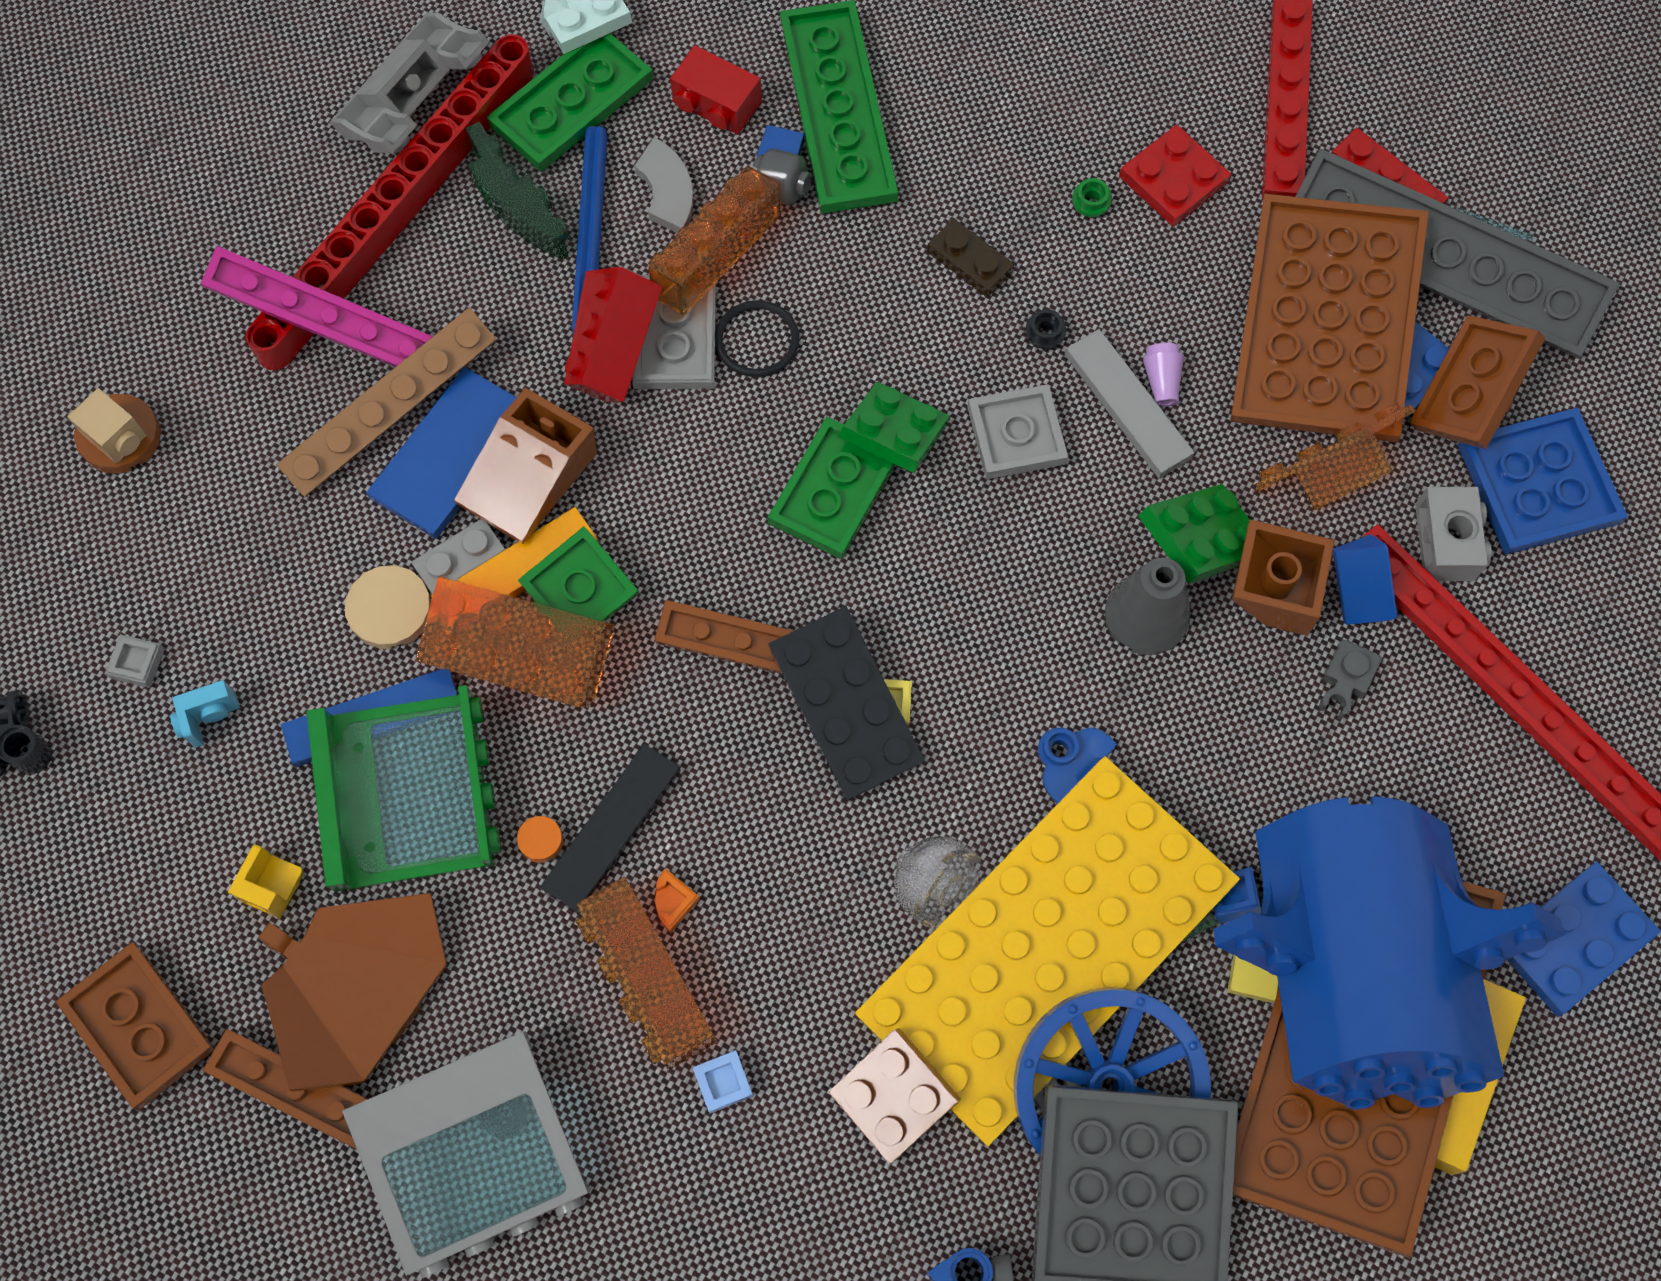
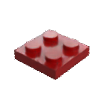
M1177 124L1122 166L1119 177L1172 227L1176 226L1226 186L1232 175Z

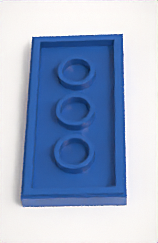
M464 367L368 489L366 494L369 499L437 539L461 508V506L454 502L456 495L500 416L517 397Z

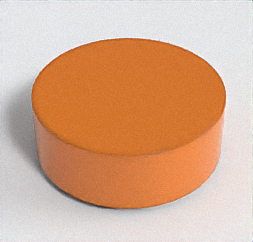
M535 816L526 820L519 828L517 844L522 854L528 860L536 863H545L551 861L560 853L563 847V834L557 823L551 818Z

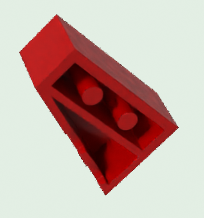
M621 266L586 271L570 355L565 366L564 385L604 402H624L663 286Z

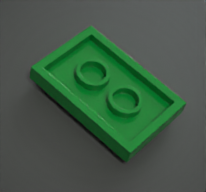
M826 416L767 518L769 525L842 560L893 471L895 464L840 439L844 424Z
M1223 484L1148 505L1138 515L1168 558L1181 566L1185 573L1187 584L1239 567L1250 519L1238 505L1236 496L1227 490Z

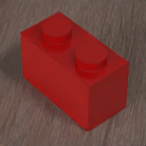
M696 45L693 46L670 78L672 99L680 109L688 113L693 112L709 120L715 127L727 129L739 135L762 102L760 77Z

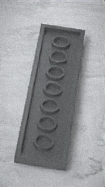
M1321 148L1295 196L1429 211L1419 287L1493 321L1539 330L1545 337L1544 344L1576 359L1582 357L1620 285L1619 282Z

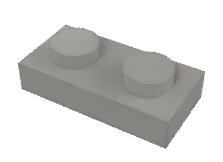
M480 519L411 561V563L433 595L498 555L505 548L487 522Z

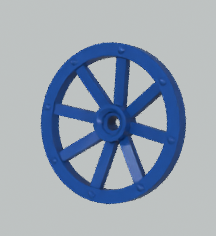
M1115 987L1092 989L1075 994L1058 1003L1044 1014L1028 1034L1017 1059L1013 1084L1015 1108L1019 1123L1031 1146L1040 1155L1043 1117L1038 1120L1034 1106L1033 1083L1035 1073L1084 1085V1088L1102 1089L1103 1080L1113 1077L1115 1080L1111 1087L1112 1090L1160 1094L1136 1086L1134 1080L1186 1057L1190 1074V1096L1211 1098V1077L1205 1052L1187 1022L1169 1006L1149 995ZM1102 1007H1128L1108 1060H1104L1082 1013ZM1143 1012L1152 1015L1162 1022L1178 1041L1123 1067ZM1068 1021L1090 1065L1088 1071L1040 1058L1051 1037Z

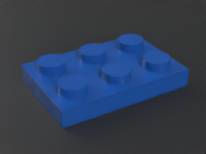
M1596 861L1540 906L1561 919L1565 936L1548 942L1539 951L1524 952L1507 959V961L1549 1009L1559 1017L1569 1011L1661 931Z

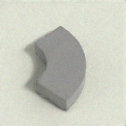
M654 137L635 164V174L646 181L653 192V201L648 211L649 220L683 236L689 226L693 213L694 199L691 178L678 154L664 142Z

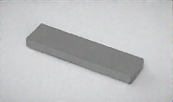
M1100 329L1066 348L1064 354L1158 479L1193 458L1195 452Z

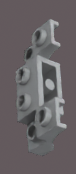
M438 12L426 13L330 123L345 140L364 141L375 153L393 154L399 152L408 144L410 140L408 135L417 126L411 119L415 109L438 87L439 82L450 69L468 70L475 66L482 58L481 51L490 41L481 30L462 27Z

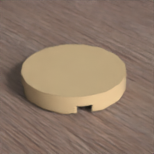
M396 565L378 566L363 573L351 585L345 599V617L353 633L366 645L379 649H393L392 646L406 645L415 641L426 629L432 615L431 597L423 580L413 571Z

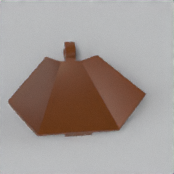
M431 893L320 907L317 909L300 943L271 923H268L258 938L264 942L265 946L287 959L283 966L261 985L289 1090L293 1092L365 1083L390 1046L397 1043L422 1007L420 1003L447 966Z

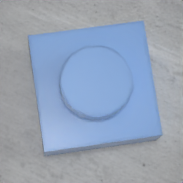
M736 1050L692 1067L709 1114L753 1097Z

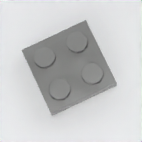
M1049 384L968 399L967 408L986 479L1067 464L1068 454Z

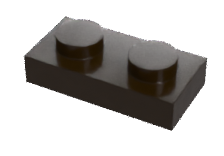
M954 218L928 243L927 252L986 298L1013 273L1014 263Z

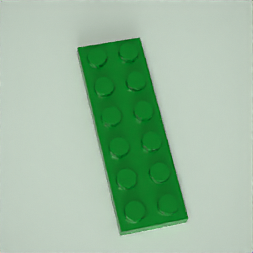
M855 0L780 11V23L820 213L898 202V189Z

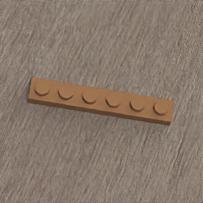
M469 307L276 464L277 467L304 497H307L495 343L496 337Z

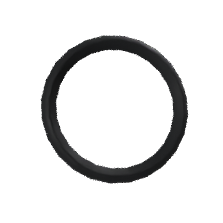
M747 301L734 306L720 319L715 330V349L723 363L734 372L750 377L769 376L785 368L794 358L799 346V331L793 317L779 305L768 301ZM749 309H766L782 317L791 333V344L786 355L776 364L760 369L747 368L734 362L727 355L722 340L725 327L734 316Z

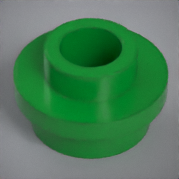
M1088 178L1076 186L1072 195V204L1076 211L1087 217L1103 215L1110 208L1112 194L1107 184L1097 178ZM1087 198H1094L1097 202L1088 201Z

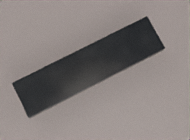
M643 744L540 886L541 890L578 915L681 772L680 766L646 744Z

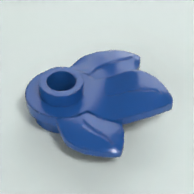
M1053 728L1045 732L1038 744V755L1041 762L1046 766L1042 783L1051 799L1058 804L1104 756H1108L1113 751L1116 742L1109 735L1095 728H1086L1075 733L1066 728ZM1057 744L1062 745L1066 748L1067 755L1058 757L1053 754L1051 747Z

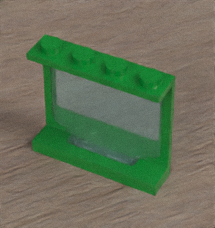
M467 685L458 686L459 695L332 715L325 708L306 710L325 886L334 892L496 865L494 853L501 852V840L498 827H491L489 809H495L496 807L492 783H485L483 766L490 765V757L486 739L479 740L477 726L478 723H484V712L481 698L474 697Z

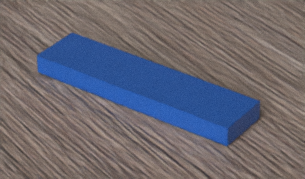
M449 667L326 708V710L330 714L335 715L458 695L452 673ZM453 713L376 725L372 728V741ZM307 715L282 723L281 728L291 763L296 768L311 763Z

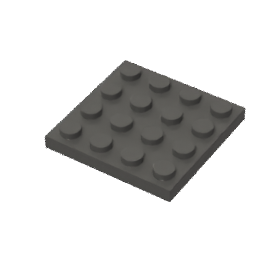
M1045 1085L1032 1281H1228L1238 1102L1228 1099Z

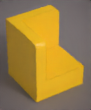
M254 844L228 893L244 904L281 919L304 875V870L299 866L271 855L263 847Z

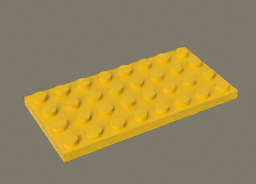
M1104 756L855 1012V1015L881 1041L894 1029L900 1028L961 1098L950 1110L989 1147L1017 1117L1013 1085L1017 1059L1028 1034L1044 1014L1063 1000L1087 990L1115 987L1136 991L1236 885L1240 878ZM1120 1006L1096 1008L1082 1013L1093 1036ZM1069 1021L1051 1037L1040 1058L1066 1065L1078 1053L1081 1046ZM1035 1073L1033 1099L1054 1077Z

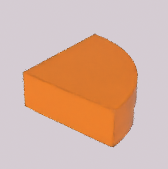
M665 868L656 883L655 907L663 926L672 933L697 904L700 897Z

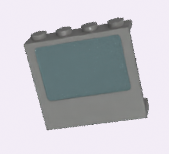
M526 1031L513 1035L342 1111L406 1276L419 1270L421 1277L425 1278L448 1267L447 1257L465 1250L467 1258L494 1246L492 1237L509 1229L512 1237L538 1226L537 1216L554 1209L558 1217L584 1205L581 1196L587 1194L590 1188L587 1181H584L532 1054L531 1049L533 1047Z

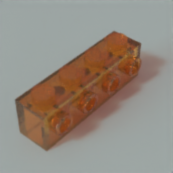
M749 165L736 177L730 178L721 193L713 201H708L702 207L699 215L688 226L682 227L676 234L675 239L662 252L656 253L648 266L650 280L663 286L658 301L685 316L781 216L780 183Z
M623 877L577 903L583 916L575 921L588 945L597 941L604 953V956L597 959V962L608 982L611 984L618 980L626 993V996L620 998L619 1002L631 1024L640 1020L648 1033V1036L641 1039V1042L653 1064L662 1060L669 1071L717 1043L714 1034L627 879Z

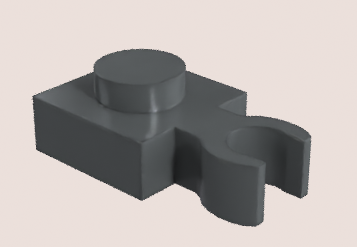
M1342 639L1322 678V681L1333 685V688L1328 690L1320 700L1319 710L1323 711L1329 700H1337L1342 707L1337 719H1343L1352 706L1351 694L1360 699L1364 697L1382 657Z

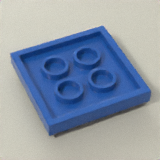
M1578 407L1497 428L1486 449L1461 442L1457 445L1473 483L1479 489L1480 499L1485 503L1487 515L1505 555L1619 525L1628 518Z

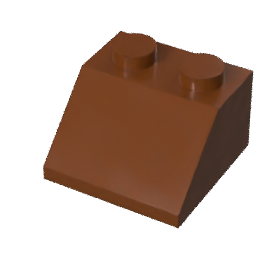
M1250 519L1232 600L1265 626L1308 636L1320 618L1335 540Z

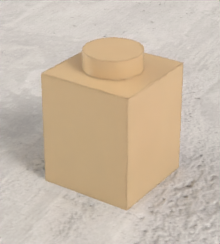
M99 388L67 416L78 431L115 464L124 456L133 453L139 446L140 441L147 436L135 419Z

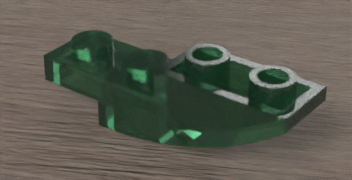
M480 122L467 127L466 131L472 151L477 158L476 161L468 165L474 185L485 203L507 227L526 242L559 259L568 257L565 240L570 238L568 230L560 216L553 218L549 209L552 208V204L543 186L536 188L529 175L519 178L511 163L507 165L503 163L501 157L504 156V152L494 133L488 136Z

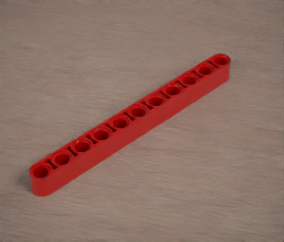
M508 34L495 42L292 276L293 278L340 298H346L491 128L486 117L531 81L534 76V68L529 46L523 37L516 34ZM261 312L247 329L246 340L263 368L279 370L287 366L314 333ZM275 342L273 345L265 347L268 343Z

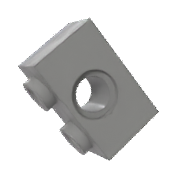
M1427 487L1415 504L1422 567L1437 581H1475L1484 569L1489 566L1492 555L1491 545L1484 538L1483 527L1486 523L1487 511L1485 503L1480 502L1478 487ZM1448 529L1457 531L1462 539L1453 537Z

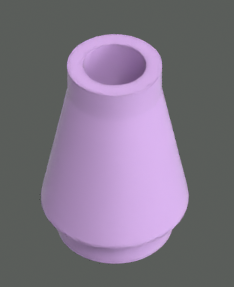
M1175 343L1151 345L1146 349L1147 356L1143 358L1154 400L1161 407L1176 405L1179 403V388L1184 354L1180 353L1179 345Z

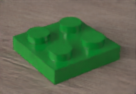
M876 382L843 425L840 439L915 473L946 429L950 415L935 409L929 404H924L909 397L895 388Z
M585 526L518 579L520 584L573 647L640 594Z

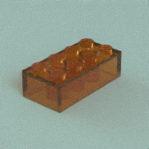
M438 576L415 661L579 708H588L594 705L616 624L460 580Z

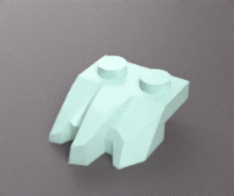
M545 0L540 16V21L551 39H555L563 54L633 23L630 11L623 0Z

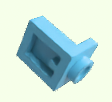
M222 680L172 697L176 712L172 713L170 718L178 738H184L196 748L204 745L198 722L211 723L220 721L228 716V712L239 709L240 705L236 692Z

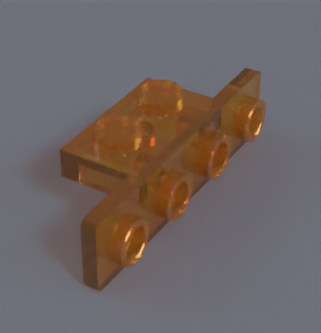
M1398 402L1374 414L1378 422L1364 429L1357 422L1336 433L1338 442L1323 449L1320 442L1297 453L1299 462L1287 468H1284L1283 464L1279 462L1258 473L1262 481L1253 486L1258 493L1295 474L1313 509L1317 510L1393 471L1374 433L1413 414L1415 410L1412 404L1401 409Z

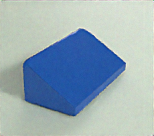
M1370 534L1334 548L1333 556L1343 622L1349 625L1396 619L1397 611L1387 545Z

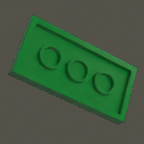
M609 33L559 57L486 117L488 125L535 168L542 172L585 137V131L589 126L597 127L654 79L653 69Z

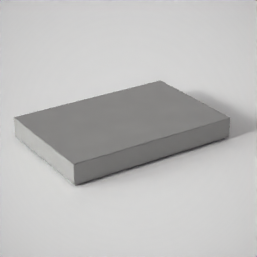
M640 275L663 287L632 376L633 388L715 389L716 275Z

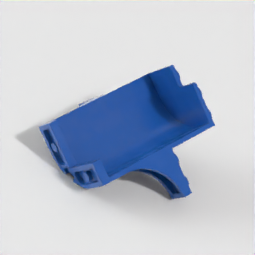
M1372 796L1370 799L1371 804L1349 805L1348 797L1332 799L1301 808L1256 830L1263 880V905L1261 913L1259 915L1250 911L1214 928L1215 946L1277 976L1293 1082L1315 1091L1317 1095L1326 1096L1340 1102L1349 1109L1360 1110L1373 1106L1375 1100L1391 1094L1404 1098L1418 1107L1432 1108L1443 1104L1445 1098L1461 1092L1471 1093L1480 1091L1486 1087V1083L1504 1077L1481 970L1500 967L1503 965L1504 960L1524 952L1539 951L1548 942L1565 936L1559 917L1533 902L1524 906L1501 910L1478 907L1466 892L1461 881L1449 825L1425 810L1405 801Z

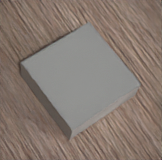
M120 634L105 675L110 679L150 688L165 648L159 643Z

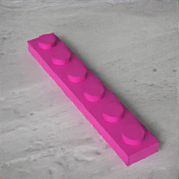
M216 246L200 283L205 289L393 367L399 365L433 337L219 246Z

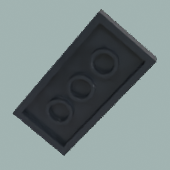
M847 606L768 643V648L845 801L925 762Z

